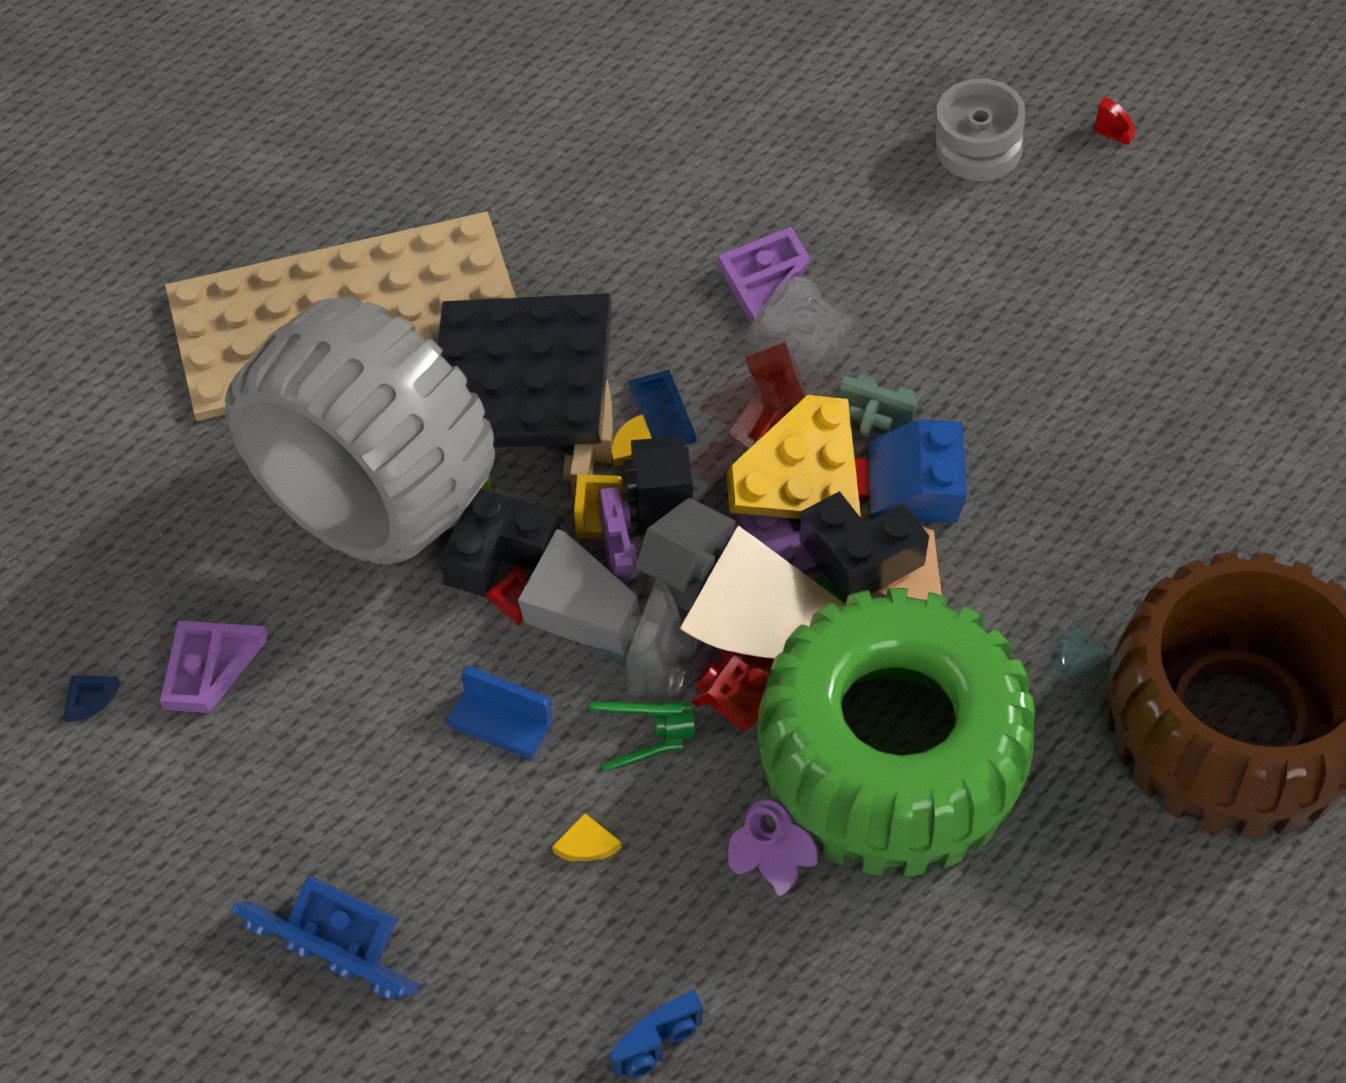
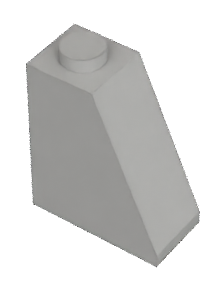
M556 529L518 599L524 623L566 639L624 657L631 641L636 642L639 639L644 627V616L640 613L637 595L565 531Z

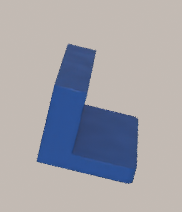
M466 665L461 673L464 691L447 719L448 727L532 761L552 724L550 699Z

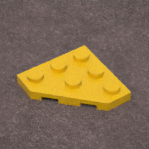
M807 395L732 464L726 472L729 513L801 519L802 510L840 491L861 517L848 399Z

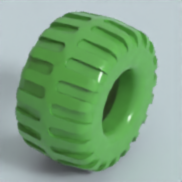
M888 588L886 597L871 598L868 590L857 592L847 597L846 605L838 609L831 602L813 613L809 627L800 624L786 639L783 652L776 656L772 664L759 708L757 725L761 763L765 781L770 787L771 799L780 801L789 811L793 822L808 830L813 839L823 845L824 857L841 866L844 865L846 858L863 863V873L883 876L885 867L902 868L903 877L921 875L925 873L928 863L938 861L940 868L944 869L962 861L969 846L975 851L983 847L993 837L999 824L1006 820L1021 794L1029 775L1033 758L1034 699L1029 694V678L1022 662L1017 659L1011 660V645L997 629L987 633L983 629V617L967 606L961 612L955 611L947 607V597L928 592L927 600L907 597L908 588ZM895 679L913 682L928 687L952 701L956 725L944 742L924 753L900 756L880 752L859 740L846 724L841 708L842 699L852 684L863 681Z

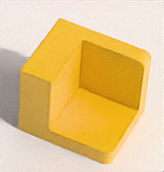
M577 474L574 507L576 538L603 539L597 502L600 489L618 487L620 499L623 501L622 477Z

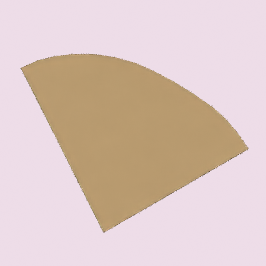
M738 525L680 629L706 644L723 650L775 659L779 653L783 652L786 639L800 624L810 626L813 613L831 602L838 609L846 604Z

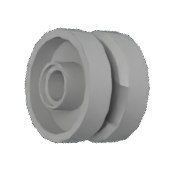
M969 79L954 84L946 90L936 106V155L943 167L955 176L970 181H992L1012 171L1022 156L1025 124V106L1018 92L1003 82L991 79Z

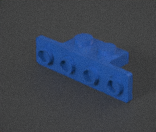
M316 877L306 878L288 919L252 901L235 902L231 909L232 913L244 918L242 926L263 936H270L272 932L286 939L284 947L305 957H312L314 953L328 960L327 968L338 975L354 979L357 974L371 981L370 990L380 996L397 1000L399 996L416 994L420 984L378 964L398 917Z

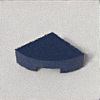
M72 675L63 716L65 721L83 720L102 711L112 701L120 685L118 677Z

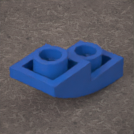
M696 990L662 1005L637 1023L618 1042L610 1053L611 1069L615 1078L627 1074L628 1078L635 1079L649 1074L656 1068V1062L663 1060L661 1039L668 1038L669 1042H679L691 1037L697 1031L696 1026L703 1023V1007Z

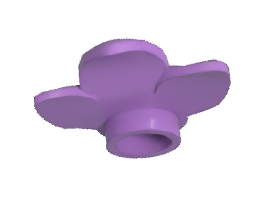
M763 799L750 807L746 815L745 826L732 834L728 848L729 867L737 875L758 867L764 878L773 885L776 894L782 896L796 882L799 866L811 867L817 865L818 853L812 835L808 830L793 822L789 811L780 801ZM767 815L774 819L776 830L768 827L766 823Z

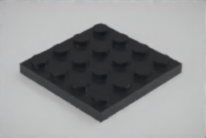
M610 293L443 301L437 345L443 350L441 356L452 368L457 365L466 376V387L469 392L476 393L480 398L485 410L483 418L490 422L493 431L494 448L602 443L612 316Z

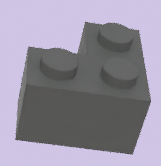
M691 498L686 499L646 531L635 567L649 574L645 589L690 611L731 539L736 521Z

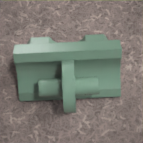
M862 374L856 376L855 379L844 376L841 381L839 398L848 399L850 422L860 425V435L870 437L873 430L886 434L914 421L919 400L915 398L916 394L914 391L902 387L891 391L879 387L874 378Z

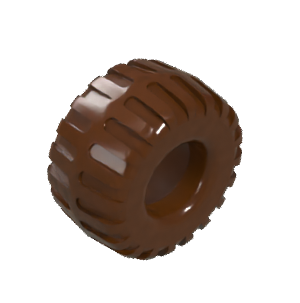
M1225 552L1214 555L1207 566L1197 559L1179 567L1173 578L1166 576L1149 590L1144 601L1137 606L1122 632L1112 656L1109 673L1107 722L1110 731L1115 732L1114 748L1117 756L1123 765L1133 763L1132 779L1144 794L1148 795L1154 790L1164 799L1162 803L1163 810L1178 819L1182 811L1201 820L1198 828L1208 832L1219 833L1223 826L1238 828V837L1247 838L1260 837L1269 826H1274L1277 834L1291 832L1299 829L1307 818L1315 821L1323 817L1346 795V589L1333 579L1326 584L1312 576L1314 568L1296 560L1291 567L1274 562V554L1255 552L1251 559H1238L1236 552ZM1237 673L1259 680L1278 695L1288 710L1292 727L1290 739L1282 747H1268L1248 744L1229 738L1205 725L1185 707V692L1194 682L1213 674Z

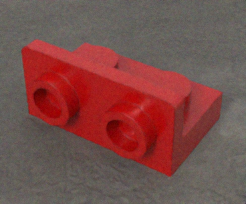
M719 648V651L724 655L716 666L711 663L697 678L694 685L699 690L692 698L691 703L697 708L706 703L710 704L738 729L745 732L758 719L760 704L775 659L740 654Z

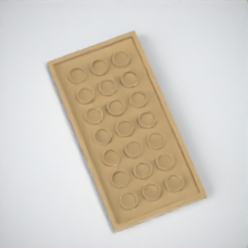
M488 211L165 284L196 421L226 415L225 396L234 376L271 333L317 301L327 298L351 297L359 299L362 303L370 302L387 309L389 317L404 318L415 326L414 332L425 341L432 339L437 344L443 301L516 298Z

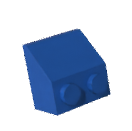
M918 419L868 441L869 519H874L904 503L918 522H958L967 497L963 422Z

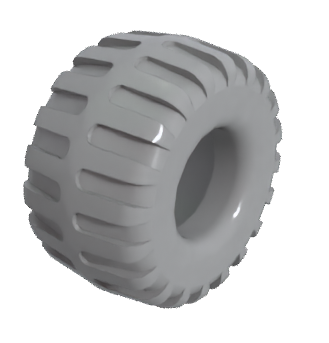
M351 297L327 298L315 302L285 325L271 333L234 376L225 396L227 408L225 413L228 429L233 434L236 450L244 459L252 476L269 494L270 498L294 519L300 527L319 538L327 546L340 550L354 559L361 561L369 560L372 563L390 565L395 562L400 563L414 557L452 526L484 485L495 459L493 431L490 422L483 418L485 410L480 398L476 393H470L466 387V376L457 365L452 368L441 356L443 350L432 339L425 341L414 332L415 326L402 317H389L387 309L370 302L362 303L359 299Z

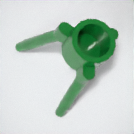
M595 701L588 703V709L591 711L653 715L655 737L664 736L665 741L603 763L601 770L604 772L621 768L667 751L683 750L682 740L694 739V714L691 701L662 703V705Z

